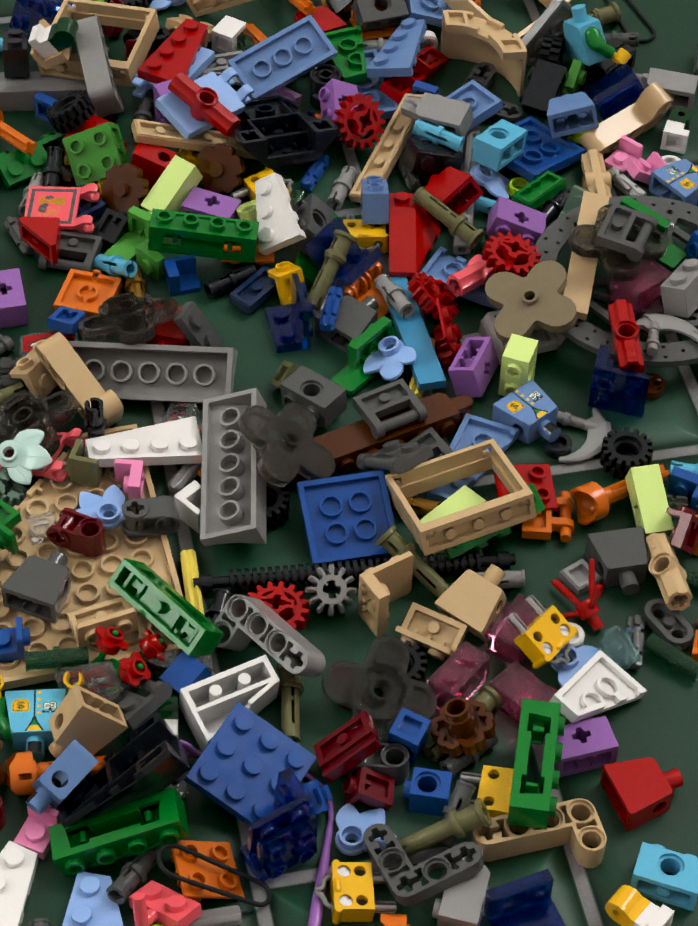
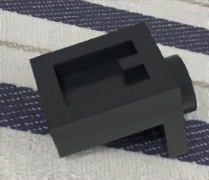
M106 208L92 235L101 236L104 243L113 246L128 229L127 212L121 209L114 211Z

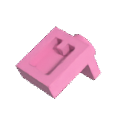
M625 135L620 137L618 149L604 160L606 171L612 167H617L628 176L629 173L622 162L627 156L636 159L642 158L643 145Z
M655 151L651 153L647 160L627 156L622 162L634 180L648 185L650 184L651 172L667 165L659 153Z
M115 459V481L123 483V493H128L129 499H141L145 483L144 460Z
M49 805L41 815H38L27 806L28 818L13 842L38 853V858L44 860L51 848L49 827L60 823L59 811Z

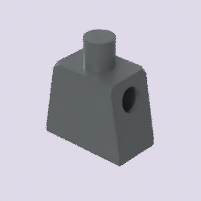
M349 295L342 297L337 320L335 321V328L330 333L320 330L319 322L323 314L322 311L315 316V335L348 353L347 347L350 341L362 334L371 323L377 321L376 310L378 309V303L371 296H367L361 302Z
M642 526L587 535L585 555L588 561L590 558L595 560V571L602 577L601 583L607 588L620 586L624 595L637 593L640 589L639 583L645 581L648 567Z
M53 551L47 560L35 555L29 556L1 586L4 606L56 624L71 588L70 571L65 566L68 561L67 557L59 551Z

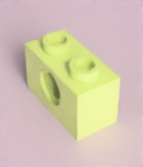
M511 334L502 355L498 395L507 396L528 381H534L539 340Z

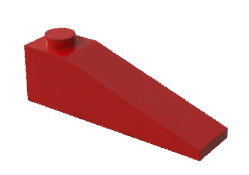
M407 192L389 193V277H413L420 271L425 262L426 254L428 251L431 252L433 242L440 236V221L412 200L414 194Z

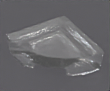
M56 511L26 516L32 545L41 543L46 539L47 529L57 522Z

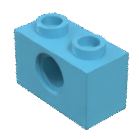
M501 119L474 138L471 145L473 149L471 160L494 171H499L524 152L528 130Z
M642 842L630 886L639 891L642 896L694 912L698 897V857L692 854L672 851L659 844ZM664 872H669L673 875H667Z

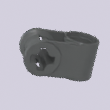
M171 496L132 498L125 501L122 505V513L125 517L122 523V530L124 534L131 538L170 535L177 532L180 528L176 500ZM133 507H136V514H133ZM135 522H138L137 530L135 529Z
M380 743L382 748L347 771V775H352L360 766H364L395 778V785H400L410 775L409 751L402 744Z

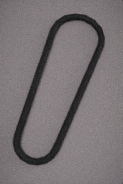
M626 0L628 4L633 8V10L638 14V16L643 20V22L648 26V28L652 31V36L650 38L642 40L639 39V43H647L652 41L656 36L655 29L641 14V12L636 8V6L631 2V0ZM622 21L618 22L624 33H628Z
M167 843L161 846L156 853V861L159 868L172 879L256 907H265L272 900V892L265 882L183 845ZM168 848L184 851L260 885L266 891L267 899L264 902L253 901L174 874L163 865L161 855Z

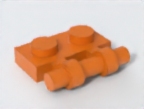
M561 491L559 493V497H556L558 510H543L537 513L536 518L522 522L521 538L551 540L552 531H557L560 534L561 542H570L572 539L571 534L574 532V521L571 519V514L574 511V502L571 499V493L569 491ZM551 511H557L559 517H552Z

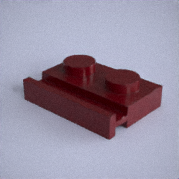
M365 710L313 746L319 766L323 769L322 776L329 783H332L382 748L377 740L379 737L372 717Z

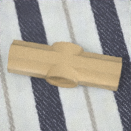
M589 149L585 154L581 155L580 162L583 171L582 188L592 193L612 197L611 173L606 171L603 154L599 153L597 149Z
M654 532L646 537L645 542L649 560L648 569L656 578L666 606L671 611H683L691 606L690 601L693 598L686 581L687 572L679 564L673 546L670 545L669 537L665 533Z

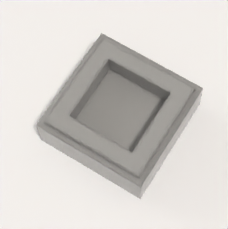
M582 558L559 573L561 581L577 597L589 591V564ZM595 571L596 586L601 583L602 577Z

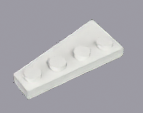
M196 416L85 439L86 457L98 460L99 468L114 467L115 459L144 460V466L201 464L202 442Z

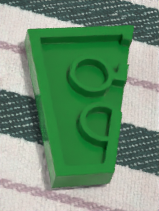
M361 25L326 32L325 35L338 52L337 57L328 62L341 70L342 81L350 84L366 81L367 71Z

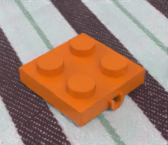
M71 268L53 304L54 312L60 306H65L86 312V319L106 322L122 288V278L103 275L101 271L96 269L92 272Z

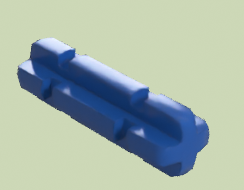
M322 153L316 161L311 163L300 181L302 191L311 192L314 189L315 184H317L324 173V169L329 165V156L327 154L324 155Z
M331 286L328 289V296L322 311L323 315L319 322V328L323 332L327 331L330 333L335 328V321L337 320L340 302L343 297V289L341 287Z

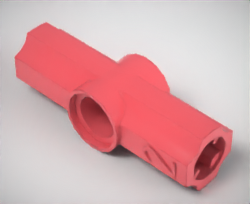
M477 254L469 260L466 268L448 276L446 285L450 293L456 298L463 296L480 286L485 287L486 281L494 275V268H487L485 266L487 261L482 260V255Z

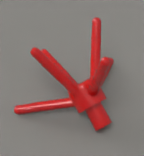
M590 558L588 570L589 598L581 602L558 579L552 580L551 584L575 605L576 611L561 613L564 618L580 617L582 621L587 619L595 632L604 626L597 614L600 611L597 602L604 589V584L600 583L595 586V560Z

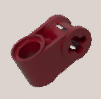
M64 508L60 512V518L56 524L51 525L46 531L47 537L55 545L68 548L87 557H97L106 549L104 528L101 520L81 514L71 508Z

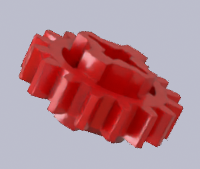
M355 94V96H346V101L339 102L341 109L334 110V113L338 115V119L333 120V122L338 124L342 135L339 139L340 142H347L348 148L364 149L373 147L372 142L380 141L377 134L384 133L380 126L386 123V120L380 118L384 110L377 109L379 106L378 101L372 102V96Z
M498 232L496 237L491 235L489 240L486 241L482 251L484 252L482 260L487 261L485 265L487 268H494L493 274L507 271L521 277H526L530 270L541 262L540 258L542 255L537 253L538 247L530 246L531 240L526 239L524 241L521 234L512 236L511 232H507V235L504 236L501 232Z
M418 271L407 282L409 285L407 289L413 293L411 295L412 298L417 302L424 314H431L436 320L439 318L436 298H439L443 307L448 306L452 318L460 311L457 308L459 305L453 301L455 299L454 295L450 293L447 285L442 280H435L432 275L427 276L425 272L420 273Z
M268 581L267 588L257 585L256 593H248L249 597L263 601L296 631L297 629H305V621H309V601L304 599L303 591L295 593L294 584L286 588L283 581H280L278 586H273L272 582Z

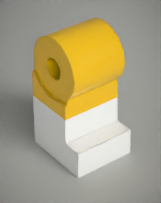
M621 885L605 904L607 914L621 926H671L675 912L664 904L661 907L655 905L629 885Z

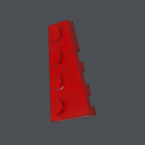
M186 18L137 69L138 78L157 84L172 80L180 71L188 76L191 64L193 65L196 60L197 51H200L208 34V25Z

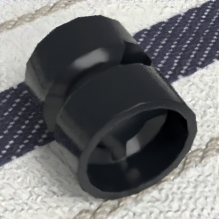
M320 64L313 67L310 71V104L317 110L321 111L318 99L320 89L331 78L342 81V72L334 65Z

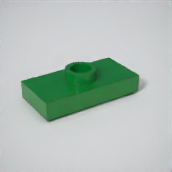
M547 170L513 194L512 201L536 209L567 187L566 179Z

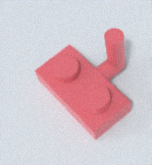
M153 880L129 896V905L133 909L135 926H150L156 921L165 926H188L202 915L200 903L186 898L182 894Z

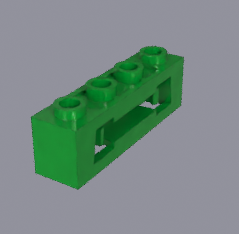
M153 208L149 225L148 250L184 255L194 254L200 257L254 263L259 222ZM164 237L173 238V243H177L178 238L182 239L180 246L163 243ZM224 244L228 245V250H232L233 246H240L241 253L224 251Z
M124 558L108 581V584L188 656L208 659L225 635L143 562Z
M522 698L507 821L509 825L547 830L548 817H555L557 797H551V790H558L560 770L554 769V763H561L563 743H557V735L564 736L566 717L560 716L561 703ZM545 735L538 794V783L526 782L530 740L532 744L542 745L543 736Z
M174 787L143 797L66 828L60 823L49 827L52 859L64 876L77 875V873H82L86 869L99 865H109L118 859L131 855H141L147 852V850L163 846L167 843H177L179 840L190 837L185 804ZM159 803V808L146 810L144 813L140 811L142 808ZM85 826L90 829L88 831H80V833L72 836L68 834L70 831Z

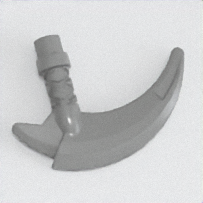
M652 313L643 314V318L635 321L640 329L648 333L645 347L646 353L649 356H655L658 353L660 346L659 331L681 333L698 343V329L678 317Z
M592 408V417L586 420L571 415L569 412L558 411L557 422L562 423L563 426L570 425L571 427L587 431V439L582 447L574 453L560 456L558 461L561 463H577L592 459L600 454L603 438L607 437V433L611 431V423L605 421L602 414L596 408Z

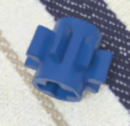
M318 779L295 787L298 796L293 797L291 800L296 813L304 811L306 818H310L329 810L327 801L332 800L333 797L328 784L320 786Z

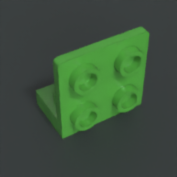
M106 122L65 137L62 140L77 187L105 179L106 172L115 164H130L118 124Z

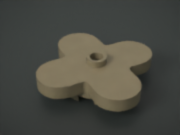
M546 260L536 264L526 277L504 271L492 275L486 281L485 293L487 300L491 305L501 309L494 320V328L497 337L502 342L508 343L512 333L529 337L534 330L541 328L553 333H561L575 325L577 321L575 303L570 298L561 295L567 285L566 270L562 264Z

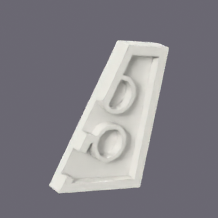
M274 172L255 181L257 222H259V252L268 255L307 238L305 232L299 227V218L291 207V198L282 176Z
M599 650L553 695L549 702L561 703L560 713L571 723H575L641 699L647 690L603 651Z
M10 840L0 853V926H21L24 917V907L27 896L31 891L39 859L38 853Z

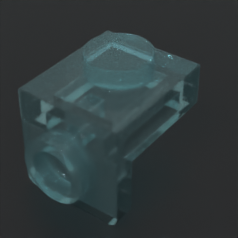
M619 625L612 626L602 633L604 637L595 643L598 650L603 651L623 670L641 660L629 638V635L634 632L631 626L621 628Z

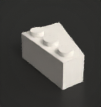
M266 654L180 689L179 708L201 751H204L237 702L257 715L277 698L280 679Z

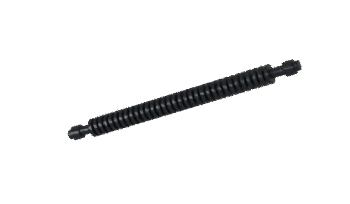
M475 550L473 555L471 551H466V557L463 553L453 559H448L446 553H443V559L441 553H437L435 559L433 554L428 555V560L425 555L420 556L441 577H443V571L445 576H450L451 570L453 576H458V571L462 575L466 569L481 572V568L489 567L491 564L500 569H509L510 565L516 564L515 554H509V551L496 552V555L480 556L479 550ZM387 557L382 558V564L388 561ZM375 558L374 564L372 559H367V565H365L364 559H360L359 566L357 560H352V566H350L349 560L344 561L343 568L346 571L341 578L346 579L349 576H353V583H359V574L370 567L380 565V558ZM337 561L336 567L334 566L335 575H337L342 567L341 561ZM321 562V568L328 575L326 562ZM308 563L306 564V570H304L303 564H298V570H296L295 565H290V571H288L287 565H283L282 572H280V566H275V572H273L272 566L267 567V573H265L264 567L259 568L260 573H257V568H252V574H249V568H244L243 575L241 569H236V575H234L233 569L229 570V576L211 577V574L199 575V578H193L194 587L196 585L200 587L201 593L212 592V589L230 588V592L235 593V587L238 588V593H242L243 586H245L246 592H250V586H253V591L255 592L257 585L266 588L268 581H271L273 586L274 584L278 586L279 582L283 581L286 588L289 587V583L291 585L294 584L295 588H297V582H299L300 588H304L307 581V587H312L308 577L312 575L320 580L316 572L319 564L313 563V569H311V564Z

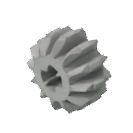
M329 564L327 568L328 575L325 574L321 567L316 569L320 580L312 575L308 577V581L316 586L306 587L305 593H315V596L308 601L309 605L314 604L317 600L320 602L316 608L317 613H321L324 607L327 606V615L333 616L334 606H336L338 612L342 614L345 612V607L341 601L347 605H353L354 600L346 596V594H355L357 588H347L346 584L351 583L354 577L349 576L343 580L341 577L346 571L345 568L341 567L337 575H335L334 565ZM328 582L333 583V588H338L339 591L338 594L335 593L333 595L334 598L332 599L329 598L328 593L323 592V587L326 588Z

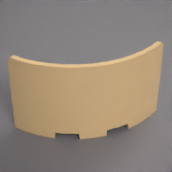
M443 10L440 52L449 59L493 64L496 72L511 83L518 97H520L524 89L527 49L521 38L516 33L512 34L504 28L505 24L491 17L485 20L474 17V12Z

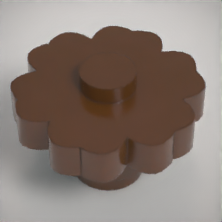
M217 143L214 147H204L202 152L197 154L199 164L195 166L203 176L199 184H204L203 189L223 195L224 193L236 191L242 185L240 175L246 171L244 159L240 155H235L236 151L233 146Z
M129 163L112 166L106 172L107 181L101 184V198L104 201H108L107 208L114 211L121 209L125 212L132 206L143 209L140 205L150 192L149 181L143 178V170Z
M452 698L440 708V716L431 720L430 733L433 742L438 744L440 752L449 754L452 757H457L463 752L470 756L487 747L486 739H490L496 734V722L493 714L488 712L485 703L478 702L475 699Z

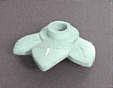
M26 429L19 432L13 440H6L0 443V466L7 469L10 478L14 482L30 485L32 471L42 469L53 462L47 450L40 445L45 435L43 431L39 429ZM7 450H14L12 457H5Z

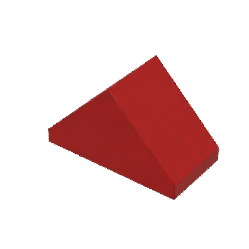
M20 217L18 219L20 239L52 265L57 264L62 239L60 218Z

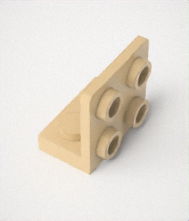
M411 551L402 555H396L389 561L376 567H370L359 574L357 613L376 637L387 633L388 618L390 616L389 603L411 592L414 555Z

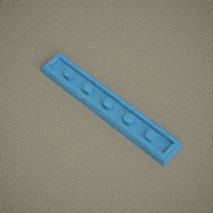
M390 277L396 286H400L404 290L407 299L415 306L414 313L408 318H403L399 316L393 306L387 305L399 339L403 342L404 346L412 347L416 351V362L409 364L418 391L445 388V375L417 302L411 296L413 293L407 289L409 287L407 284L408 279L407 277Z

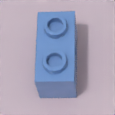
M368 176L366 179H361L360 210L362 224H389V189L387 179H382L381 176Z

